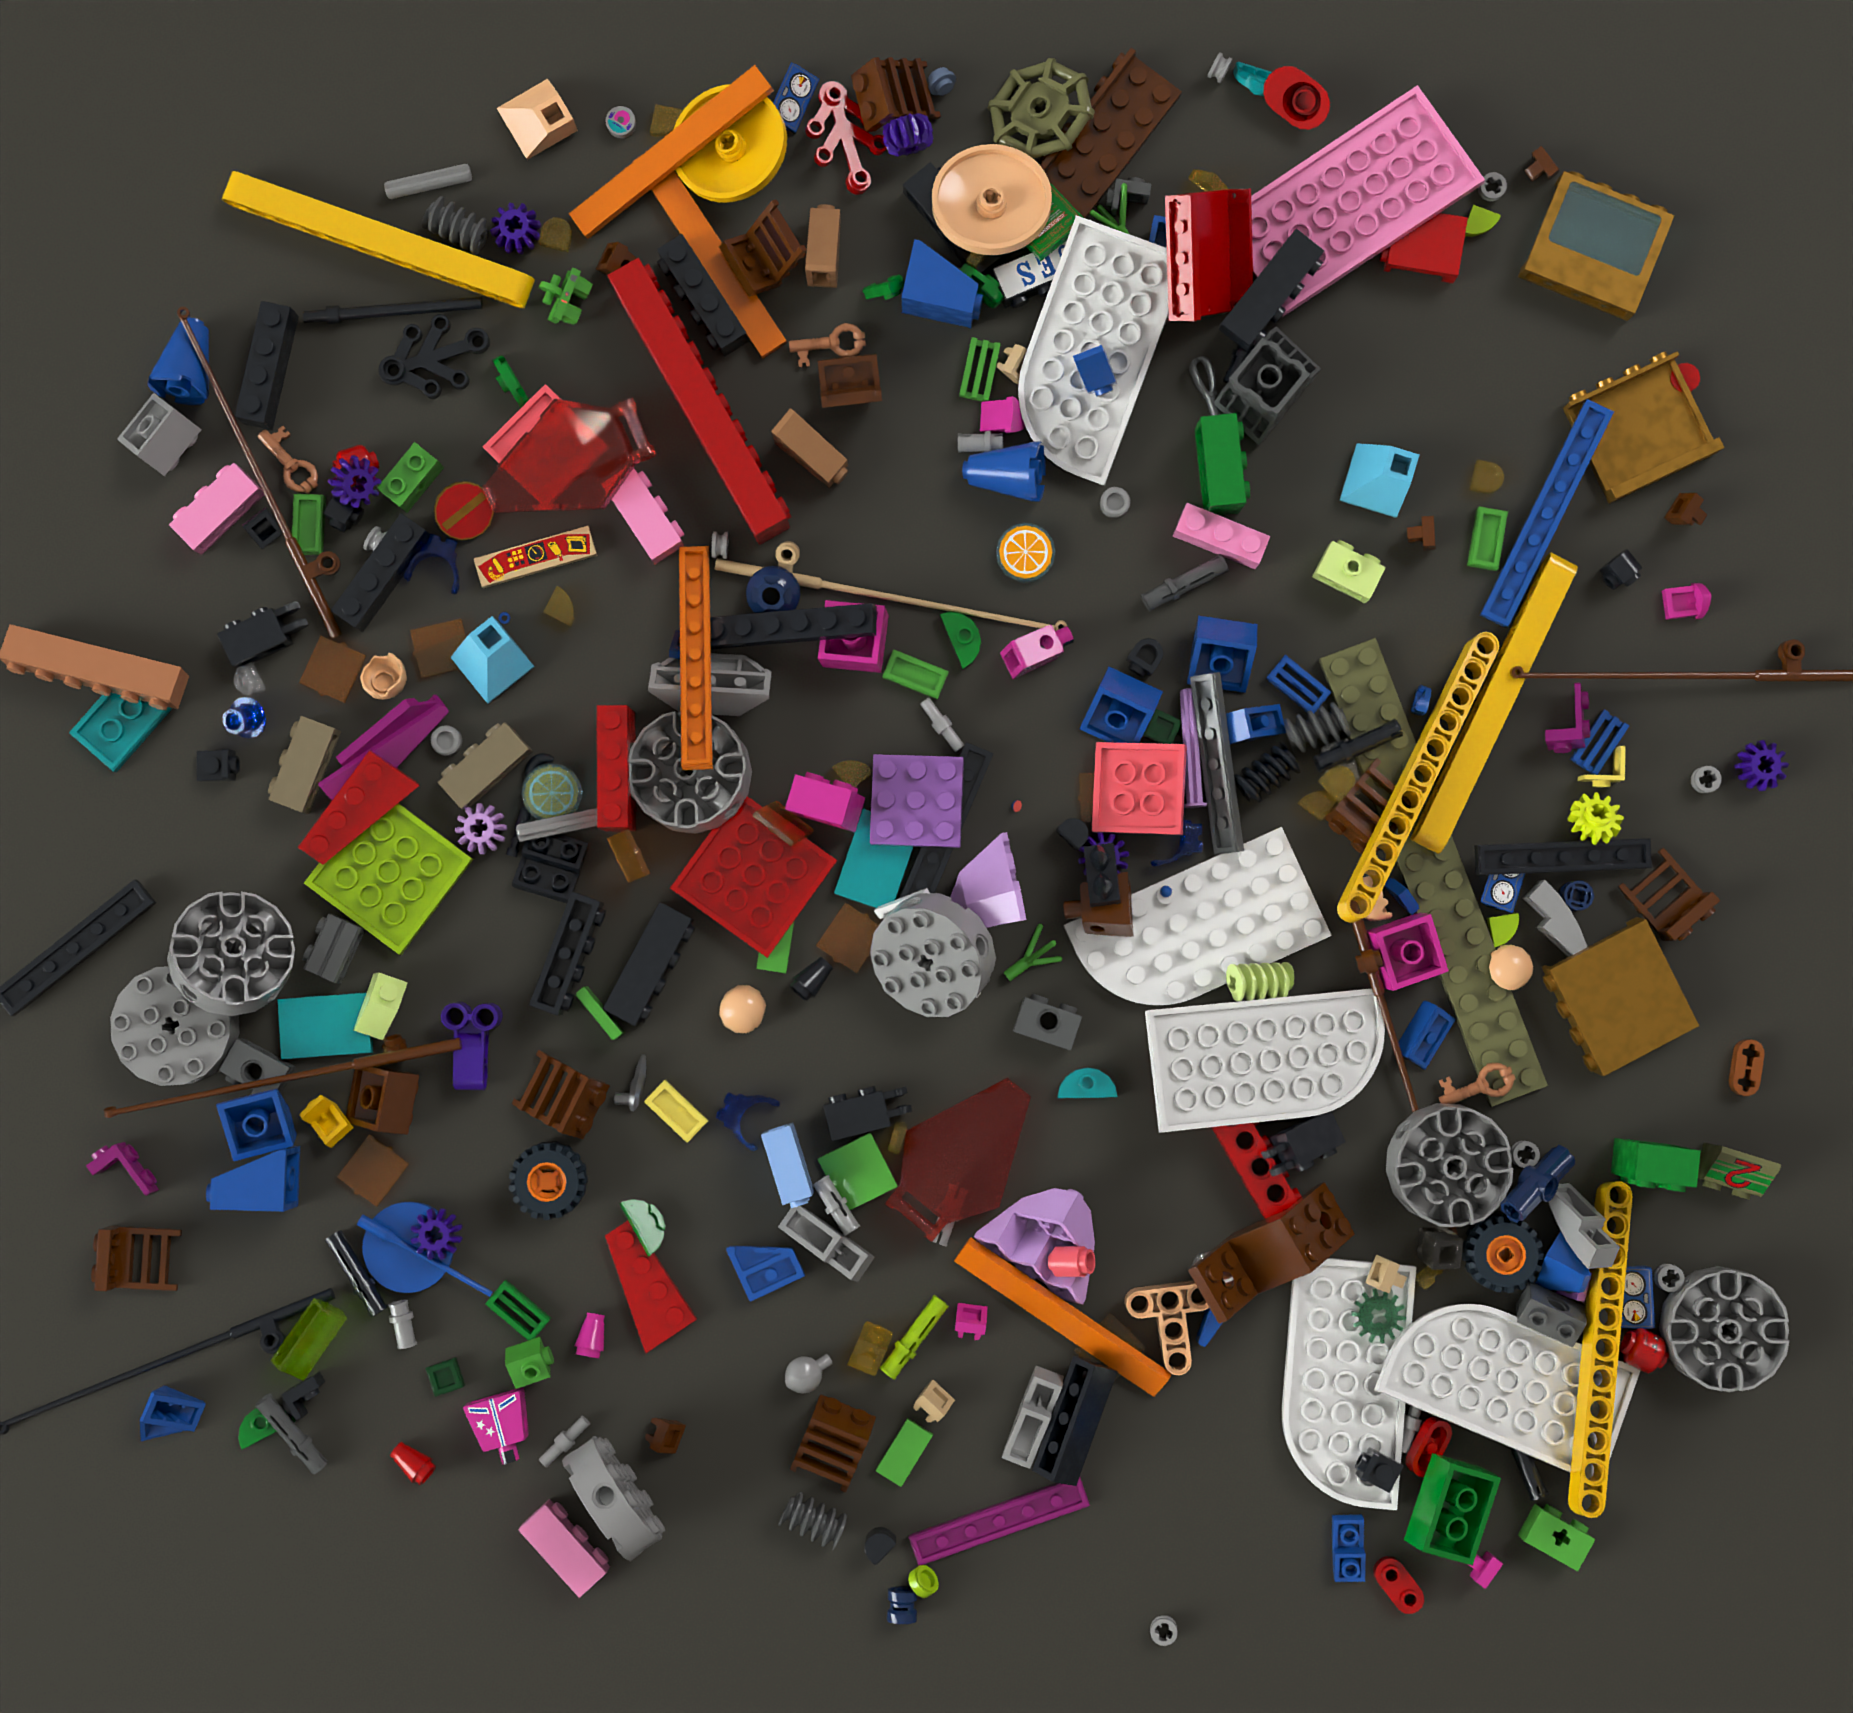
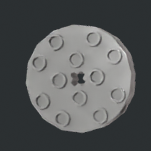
M681 711L662 714L644 727L630 748L629 754L630 791L643 812L672 831L693 834L718 828L733 817L749 793L752 776L748 750L735 731L727 723L712 715L713 769L693 770V773L689 776L686 770H682Z
M223 891L209 893L188 905L174 924L167 957L172 981L186 1000L206 1012L227 1016L256 1012L275 1000L288 981L295 952L291 925L275 905L256 894L242 891L241 894L234 892L223 893Z
M918 893L900 902L875 930L870 951L875 975L881 982L883 990L904 1008L926 1017H949L965 1010L990 981L996 961L992 936L981 918L970 908L965 910L958 903L952 902L951 897L940 893Z
M169 966L155 967L134 977L118 995L110 1017L111 1041L120 1061L138 1078L160 1086L192 1084L215 1074L220 1069L240 1034L239 1015L227 1016L206 1012L186 1000L173 983ZM174 1021H178L179 1027L173 1030L172 1024Z
M1435 1103L1414 1111L1397 1127L1387 1148L1386 1174L1393 1194L1409 1212L1439 1227L1472 1225L1485 1220L1505 1199L1513 1180L1512 1157L1509 1151L1511 1148L1507 1136L1491 1118L1459 1104ZM1448 1162L1452 1165L1450 1169L1447 1166Z
M1720 1266L1696 1270L1684 1278V1284L1678 1291L1669 1293L1662 1306L1659 1330L1661 1337L1666 1343L1669 1359L1678 1371L1708 1389L1733 1392L1756 1388L1776 1373L1787 1356L1790 1341L1788 1340L1789 1327L1787 1322H1789L1787 1310L1774 1289L1754 1275L1741 1270ZM1725 1324L1724 1327L1727 1330V1332L1725 1334H1722V1326Z
M593 1436L578 1449L566 1455L562 1462L564 1468L571 1475L569 1480L594 1522L607 1539L612 1538L617 1551L631 1562L646 1548L660 1541L662 1533L666 1530L660 1519L656 1515L654 1516L650 1509L654 1505L650 1496L644 1489L640 1491L634 1484L637 1477L631 1467L618 1461L614 1455L616 1452L607 1438L602 1439L601 1437Z

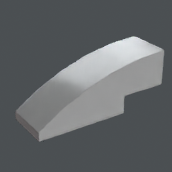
M1546 880L1537 881L1522 898L1544 918L1536 928L1568 957L1587 948L1580 926L1564 900Z
M1570 1183L1559 1184L1555 1196L1549 1201V1206L1567 1243L1588 1269L1612 1267L1620 1247L1602 1230L1606 1219Z
M803 1206L791 1208L778 1226V1228L822 1261L829 1263L852 1281L858 1282L875 1258L847 1236H843L840 1231Z
M1035 1366L1003 1451V1459L1029 1469L1031 1468L1063 1387V1375Z

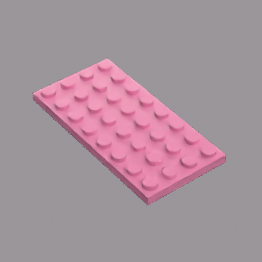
M1418 85L1251 196L1253 275L1256 279L1296 228L1325 250L1320 258L1324 263L1313 277L1307 274L1301 283L1305 287L1295 300H1292L1290 297L1283 305L1286 311L1282 317L1484 184V177Z

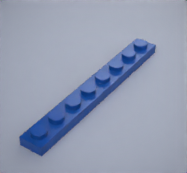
M1589 399L1585 400L1480 616L1505 628L1509 627L1614 411Z

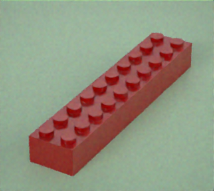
M638 257L608 274L607 276L617 297L758 544L761 545L790 528L788 519L792 518L789 508L782 496L776 499L774 493L777 490L767 470L761 473L759 468L762 467L756 450L752 444L748 447L745 445L744 442L748 440L738 419L731 420L730 417L733 413L723 393L716 394L715 391L719 389L709 368H701V365L704 364L701 355L693 341L687 343L686 340L689 339V336L678 315L672 317V314L675 313L672 304L663 289L658 292L657 289L660 288V285L650 265L646 264L643 266Z

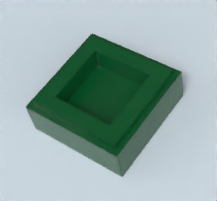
M1156 709L1143 737L1158 744H1172L1182 721Z
M456 1357L425 1368L435 1397L465 1386Z

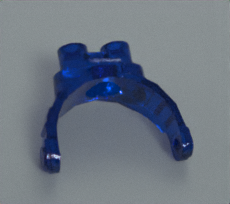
M430 534L427 544L423 543L421 551L409 562L404 578L410 581L414 568L421 560L432 556L441 557L447 560L452 567L454 583L451 594H457L460 588V575L456 564L458 554L455 553L458 542L450 539L442 542L440 536Z
M1183 820V835H1180V845L1176 854L1168 860L1150 861L1151 866L1167 865L1182 856L1201 853L1203 843L1198 841V836L1202 835V824H1192L1191 820Z
M729 1092L724 1099L726 1106L724 1109H719L716 1119L723 1121L724 1126L731 1129L735 1137L742 1144H745L749 1150L756 1151L758 1147L753 1143L745 1141L740 1133L742 1115L747 1108L755 1103L767 1102L772 1104V1106L779 1107L780 1102L774 1098L760 1095L745 1096L738 1094L736 1096Z

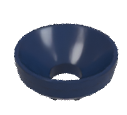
M767 566L759 569L753 574L747 584V602L754 613L795 610L800 601L801 593L797 579L790 571L779 566ZM768 587L776 588L780 593L779 602L776 604L766 603L763 599L764 589Z

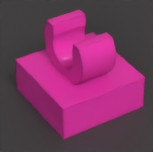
M958 1303L955 1331H958L959 1338H963L964 1332L974 1333V1340H979L981 1335H985L988 1306Z
M1486 1551L1482 1558L1476 1554L1473 1566L1469 1565L1473 1568L1470 1576L1475 1582L1486 1589L1503 1563L1489 1551Z

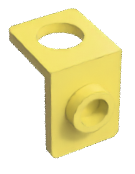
M1618 746L1613 750V775L1578 776V781L1592 782V787H1611V782L1624 781L1625 746Z

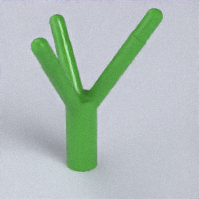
M1123 183L1121 185L1119 224L1102 205L1097 206L1101 214L1094 210H1091L1089 214L1105 226L1129 234L1125 227L1127 184Z
M1042 924L1037 925L1024 957L1004 971L1009 981L1015 979L1031 966L1062 961L1063 958L1061 956L1037 959L1056 945L1055 940L1050 941L1032 954L1042 931Z

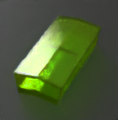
M314 1298L270 1361L279 1371L304 1381L346 1321L347 1317L344 1312L327 1302Z

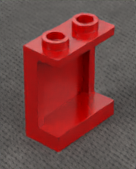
M1439 213L1381 252L1380 261L1385 262L1383 271L1390 272L1392 268L1437 275L1442 276V282L1454 283L1459 275L1468 217Z

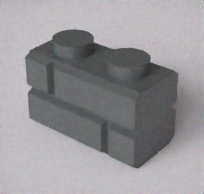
M328 913L327 918L322 917L317 924L315 933L318 934L314 946L310 944L303 955V961L306 962L303 969L331 982L342 983L366 930L358 924Z

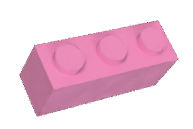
M235 463L230 466H224L217 473V479L210 486L202 487L195 494V500L189 506L180 508L173 515L174 520L169 524L194 551L201 555L264 496L262 489Z
M632 466L604 484L603 487L655 565L677 551L679 547L684 546L680 538L685 534L676 520L670 523L664 513L668 511V508L658 495L653 498L648 488L652 484L643 470L637 473Z
M1186 503L1173 534L1175 538L1215 554H1221V556L1252 569H1256L1260 564L1270 539L1269 535L1189 503Z
M549 1499L518 1530L580 1598L607 1573L610 1568L607 1563L609 1559L600 1548L596 1547L594 1549L587 1541V1533L579 1525L574 1526L566 1518L568 1513L560 1503H553Z

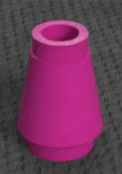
M587 1312L574 1345L577 1347V1355L600 1358L601 1351L604 1352V1315Z

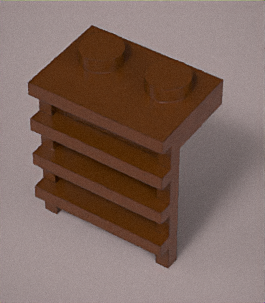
M874 57L851 75L866 132H875L891 119H897L900 116H907L909 114L915 115L919 113L928 116V119H939L941 117L940 111L934 110L924 73V69L928 67L926 61H921V58L907 61V58L893 60L892 57H888L885 60H879V57Z
M776 199L768 204L746 234L724 240L719 246L749 297L780 287L783 278L790 275L789 271L798 265L797 261L806 255L805 251L807 249L805 245L799 244L777 208L779 203Z
M877 354L817 360L822 408L882 401Z
M1378 758L1372 762L1343 799L1330 809L1324 817L1329 822V827L1335 833L1347 837L1351 841L1352 847L1361 854H1363L1380 817L1355 797L1354 794L1360 790L1384 811L1388 801L1365 783L1368 777H1371L1389 794H1392L1395 785L1376 769L1381 763ZM1402 796L1403 805L1410 809V800L1406 796ZM1392 823L1391 826L1389 825V829L1394 834L1398 827L1395 823Z
M1663 847L1658 853L1664 858V861L1636 886L1629 890L1624 883H1621L1617 887L1624 894V897L1636 907L1635 910L1648 921L1650 927L1657 931L1663 941H1673L1676 939L1681 941L1692 933L1693 929L1691 926L1699 919L1701 921L1706 920L1716 911L1714 906L1720 900L1713 892L1703 893ZM1671 866L1677 874L1645 902L1641 903L1636 898V895ZM1683 880L1688 888L1653 917L1647 909L1679 881Z
M538 1050L536 1056L540 1057L541 1060L521 1101L514 1098L512 1104L518 1109L527 1112L530 1116L541 1120L544 1124L555 1128L562 1134L584 1139L586 1133L590 1131L593 1125V1119L599 1107L606 1099V1093L610 1085L601 1080L586 1076L543 1051ZM551 1065H554V1068L548 1078V1081L533 1109L531 1105ZM567 1072L568 1075L548 1115H544L564 1073Z
M113 1225L98 1229V1234L95 1235L93 1241L94 1252H97L96 1264L93 1265L91 1280L95 1283L94 1291H109L114 1288L177 1291L178 1284H168L171 1236H181L182 1230L132 1226L119 1227ZM135 1234H144L141 1282H132ZM153 1235H162L159 1283H150Z
M820 1394L790 1470L796 1472L797 1467L806 1469L842 1484L840 1491L846 1493L869 1441L876 1417L862 1409L853 1408L835 1398ZM809 1439L819 1442L833 1449H836L850 1456H853L854 1458H848L839 1453L826 1449L822 1446L809 1442ZM803 1453H806L820 1460L833 1464L837 1467L845 1469L848 1472H843L829 1465L816 1461L812 1458L804 1456Z

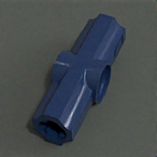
M1558 1145L1553 1147L1535 1167L1531 1165L1526 1166L1518 1178L1517 1186L1500 1203L1501 1211L1507 1215L1509 1220L1518 1223L1520 1220L1523 1221L1541 1201L1549 1202L1552 1200L1558 1190L1559 1181L1575 1165V1157L1567 1148Z

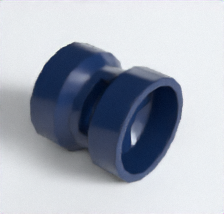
M1584 881L1567 882L1557 892L1571 911L1587 909L1594 900L1592 887Z
M896 1586L888 1588V1600L891 1603L890 1608L887 1610V1621L894 1624H912L917 1622V1610L914 1608L917 1595L911 1587Z

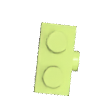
M1338 540L1337 543L1331 541L1312 577L1366 603L1370 600L1386 567L1380 565L1381 561L1370 554L1362 556L1354 552V547L1344 541Z

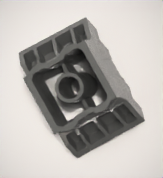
M1274 327L1265 338L1258 342L1232 374L1229 382L1222 389L1214 404L1224 414L1237 413V421H1242L1244 432L1260 445L1266 440L1272 429L1279 424L1293 403L1301 397L1307 386L1313 382L1321 368L1278 327Z

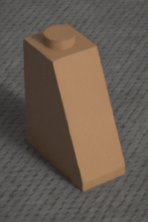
M823 204L818 205L817 208H810L805 266L808 286L837 288L841 213L840 209H835L832 205Z
M791 408L771 431L774 443L827 487L830 488L834 482L837 485L840 484L849 471L846 469L848 467V460Z

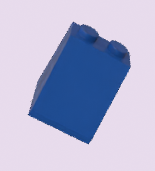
M914 239L901 297L902 313L971 328L973 319L979 320L983 295L978 294L979 284L922 241Z
M292 1146L278 1150L212 1178L211 1184H208L206 1189V1200L210 1202V1210L284 1212L298 1207L301 1146Z

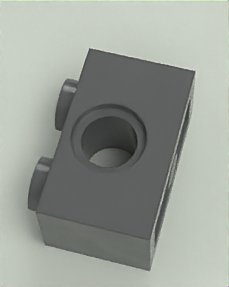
M1033 993L1030 999L1024 997L1013 1032L1071 1051L1082 1016L1076 1014L1078 1008L1060 1003L1059 1008L1047 1005L1048 998ZM1046 1012L1053 1013L1057 1019L1056 1025L1049 1030L1042 1028L1040 1025V1017Z
M239 1038L235 1040L219 1071L226 1074V1081L237 1085L256 1081L250 1072L254 1063L259 1064L262 1068V1075L258 1080L291 1074L296 1066L245 1038ZM288 1081L251 1088L253 1089L251 1094L276 1088L282 1094Z
M1528 1282L1516 1303L1517 1323L1570 1347L1575 1345L1587 1325L1584 1305L1534 1282Z

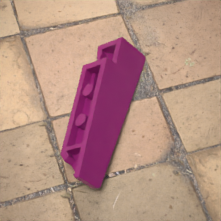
M437 694L432 695L428 701L418 702L415 698L404 699L336 756L343 767L319 782V787L332 800L369 749L397 768L449 713L448 708Z

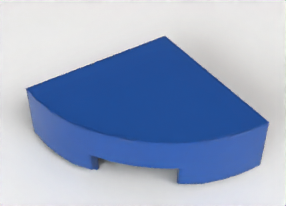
M1423 685L1418 686L1410 710L1412 714L1422 716L1427 713L1431 698V688Z
M1389 878L1386 881L1384 887L1408 913L1413 915L1420 909L1418 903L1405 886L1394 878Z

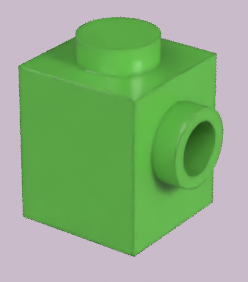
M540 1337L505 1348V1366L516 1389L550 1377V1365L554 1364V1358L550 1347H544Z

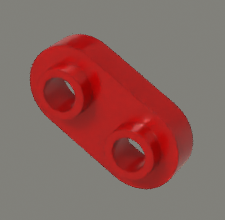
M1434 1416L1428 1418L1422 1424L1406 1456V1465L1410 1471L1420 1477H1424L1432 1453L1443 1455L1452 1437V1428L1448 1422Z
M1391 1556L1380 1558L1373 1569L1376 1581L1398 1610L1405 1614L1418 1612L1424 1604V1594L1398 1559ZM1391 1569L1395 1570V1576L1392 1579H1387L1386 1572ZM1408 1594L1414 1595V1600L1411 1603L1404 1602V1598Z

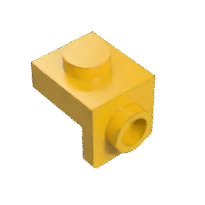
M319 1095L316 1099L310 1101L299 1114L302 1120L311 1124L324 1144L330 1148L354 1128L337 1104L323 1095Z

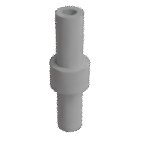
M930 698L924 700L920 705L932 720V727L938 735L942 734L955 752L965 746L951 726L953 724L949 718L941 714Z
M1410 1405L1408 1414H1405L1403 1453H1408L1415 1431H1419L1422 1419L1419 1418L1422 1410Z
M581 1416L566 1432L562 1431L554 1439L555 1443L539 1458V1461L545 1467H548L563 1451L567 1452L575 1444L574 1440L590 1425L588 1419Z

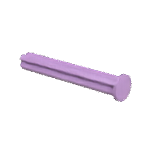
M1192 688L1180 690L1183 744L1187 745L1185 771L1186 804H1184V808L1206 807L1207 803L1203 802L1201 757Z

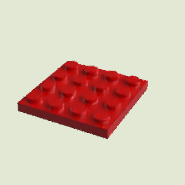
M747 796L733 817L718 828L711 830L670 889L768 958L837 863V860Z

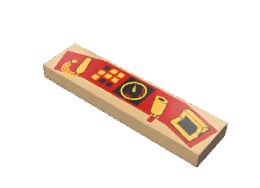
M584 526L474 558L481 586L484 589L598 555L589 526Z

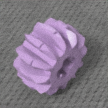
M481 803L476 804V813L471 807H466L465 812L469 817L458 816L457 818L459 822L464 823V827L455 828V832L465 833L458 842L461 845L469 842L467 848L469 852H474L478 846L479 853L486 854L487 845L492 851L497 850L494 840L505 841V837L498 835V831L507 830V825L497 824L504 818L503 814L498 813L493 816L495 807L491 805L484 812V806ZM483 821L482 824L488 828L479 837L480 833L475 832V827H479L480 822Z

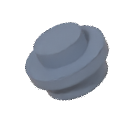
M945 67L933 71L927 79L930 93L933 95L948 94L956 82L954 73Z

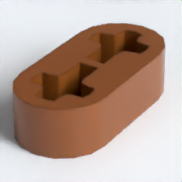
M1743 1039L1735 1045L1733 1050L1729 1087L1735 1094L1740 1096H1751L1760 1087L1765 1053L1763 1046L1756 1040ZM1750 1044L1751 1050L1755 1051V1056L1749 1057L1748 1066H1746L1747 1056L1742 1055L1743 1049H1748ZM1747 1069L1746 1079L1751 1081V1085L1745 1086L1744 1091H1742L1743 1087L1738 1084V1079L1744 1078L1745 1070Z

